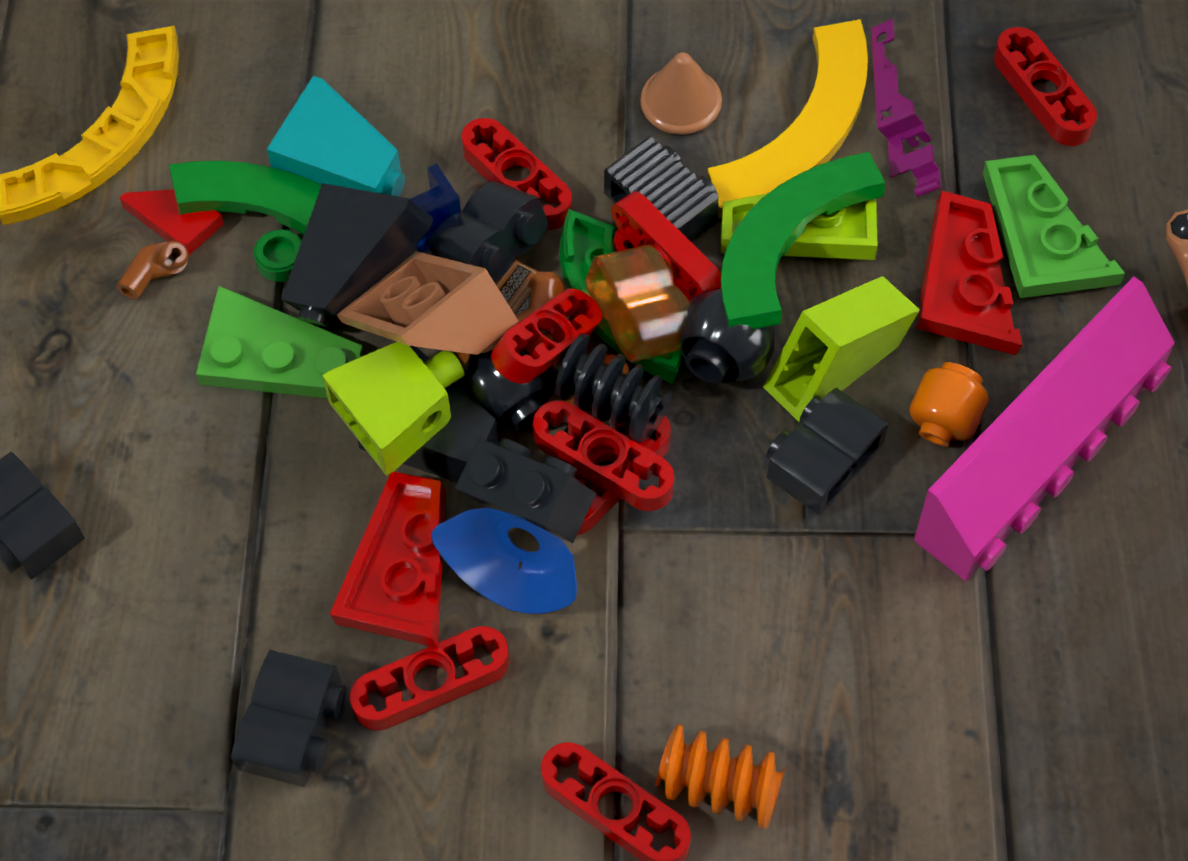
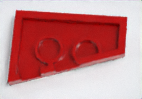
M946 191L940 193L935 205L918 307L920 310L917 314L915 329L1017 355L1023 344L1019 329H1014L1010 311L1013 299L1010 287H1005L1000 266L1003 255L990 203Z
M392 472L389 475L329 614L336 625L438 648L443 557L432 542L431 531L437 525L445 522L447 492L441 481L399 472Z

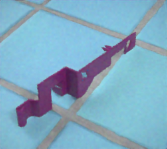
M890 19L871 28L877 128L887 138L890 178L911 170L917 179L914 193L917 197H921L941 189L940 169L934 161L933 144L904 155L903 139L911 147L916 148L920 145V142L915 136H918L924 143L930 142L931 136L925 131L924 122L915 114L914 103L898 93L896 64L893 65L885 56L884 44L895 40L893 19ZM886 33V39L878 42L879 36ZM890 110V113L893 116H887L884 118V115L881 112H887Z

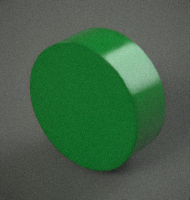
M273 230L261 236L253 250L259 273L270 281H288L302 239L296 233L289 230Z

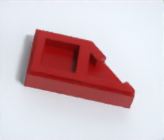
M174 189L128 192L119 197L122 207L166 241L182 243L187 248L188 256L224 225L221 214L216 210L179 214Z

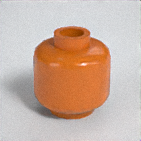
M944 362L941 368H931L926 371L909 406L911 418L921 427L919 435L929 442L945 447L949 446L951 440L966 441L973 437L989 402L988 392L981 385L983 378L972 369L952 362Z

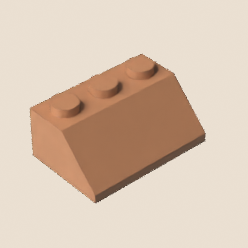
M417 251L336 314L344 324L405 345L475 355L493 350L505 332L519 322L485 268Z

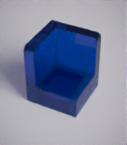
M437 163L427 167L430 190L410 199L433 217L430 229L415 246L417 252L421 253L429 250L428 241L438 226L450 216L461 212L460 198Z

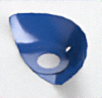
M493 508L472 509L437 525L431 531L433 544L454 572L473 590L508 610L525 614H544L561 610L575 601L577 596V580L573 554L562 539L524 518ZM520 528L528 531L539 542V550L529 552L517 547L509 538L508 530ZM520 561L522 562V568H521V569H519V562H520Z

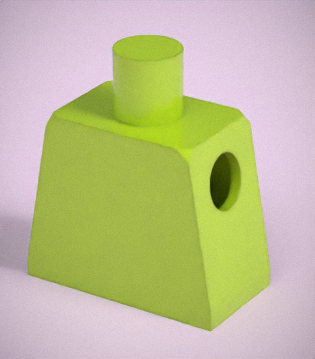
M395 342L323 374L322 378L329 404L384 474L388 476L449 422L451 411L445 388L462 378L464 370L452 351L443 350L423 363L409 345Z

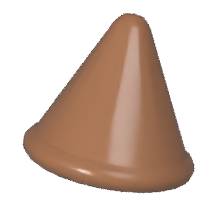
M681 52L676 54L659 72L652 75L645 83L641 92L640 102L645 117L653 126L670 134L684 135L701 131L714 122L721 110L722 96L717 83L700 68L688 53Z

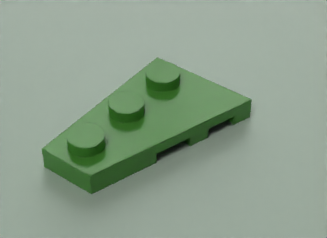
M1036 155L985 161L983 176L1019 298L1121 285L1125 275L1124 271L1115 260L1109 261L1097 246L1099 238L1089 225L1082 226L1067 206L1069 199Z
M218 286L196 376L199 384L204 386L327 398L322 375L364 356V352L360 344Z

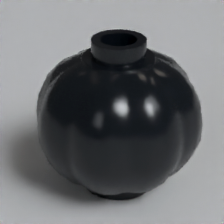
M721 288L704 291L692 297L686 303L678 321V344L681 354L685 358L686 366L696 377L712 384L740 382L757 376L769 364L774 352V325L752 329L749 325H736L729 328Z
M525 348L519 353L521 356L530 355ZM493 350L478 355L469 354L470 357L463 366L464 376L458 379L457 384L496 419L497 430H503L511 426L514 432H520L533 426L535 413L542 405L548 402L555 392L556 387L552 386L555 365L553 364L531 382L518 384L506 379L496 370L491 360Z

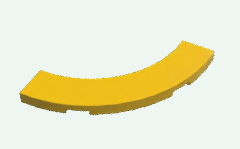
M861 19L814 27L813 42L817 54V78L807 104L789 128L763 148L738 160L707 169V179L714 185L719 197V219L722 218L723 202L767 194L794 176L829 162L840 149L852 130L860 111L867 80L868 54Z
M175 26L127 34V60L120 82V93L113 106L107 107L96 122L81 135L82 141L60 156L54 153L32 165L0 174V220L3 226L52 212L83 197L120 171L141 150L163 118L173 95L179 63L178 36Z

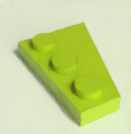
M767 194L723 202L721 253L726 252L727 245L736 227L748 211ZM876 199L845 207L826 217L822 214L818 215L805 225V232L792 244L785 256L875 260L878 246Z

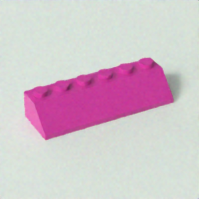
M1133 276L928 489L914 541L964 581H967L979 567L988 571L999 560L1007 547L1003 541L1013 530L1019 534L1024 533L1040 513L1041 507L1038 506L1040 501L1047 494L1056 498L1073 478L1075 472L1071 468L1080 458L1086 462L1092 460L1108 438L1104 434L1113 423L1122 427L1140 404V401L1136 398L1145 389L1151 393L1156 391L1170 373L1172 367L1166 361L1175 342L1143 282Z

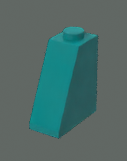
M313 75L267 148L271 167L300 175L321 185L325 183L400 197L405 184V174L401 172L398 150L322 78Z

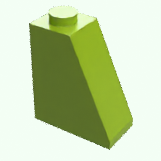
M881 276L802 311L763 388L800 422L803 410L815 396L819 395L824 398L836 387L841 391L897 349L920 309L885 277Z

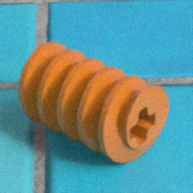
M677 723L667 741L658 770L655 789L662 780H665L666 798L676 800L682 790L688 787L689 806L698 807L707 794H711L712 813L718 815L724 811L730 801H733L735 820L743 822L752 809L756 808L758 827L767 829L775 809L786 766L781 772L776 771L775 753L770 751L767 752L758 765L753 764L752 746L747 744L744 745L736 758L730 757L729 739L722 737L713 751L707 750L706 732L702 730L698 732L690 744H687L684 741V727L682 724Z

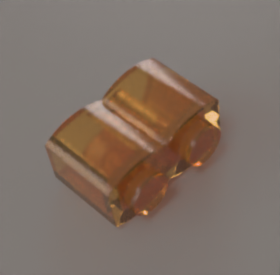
M650 244L596 256L585 282L590 296L599 305L602 316L609 321L614 339L622 353L631 362L680 350V336L686 329L690 303L681 290L673 285V272L668 261L662 258L659 252ZM692 337L686 339L687 343L690 342Z

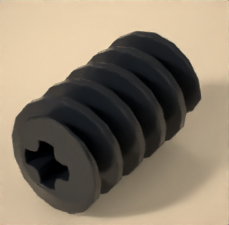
M581 333L563 353L556 366L552 378V386L556 387L557 396L562 400L574 398V404L577 408L583 411L592 409L594 418L601 422L610 419L611 427L618 432H625L629 429V437L637 443H642L649 439L668 411L674 396L673 391L667 392L664 396L659 394L662 384V377L659 375H655L646 385H643L641 380L644 366L640 364L635 365L627 375L624 374L623 368L626 357L623 354H618L609 364L605 363L608 348L603 343L599 344L591 353L586 352L590 337L586 333Z

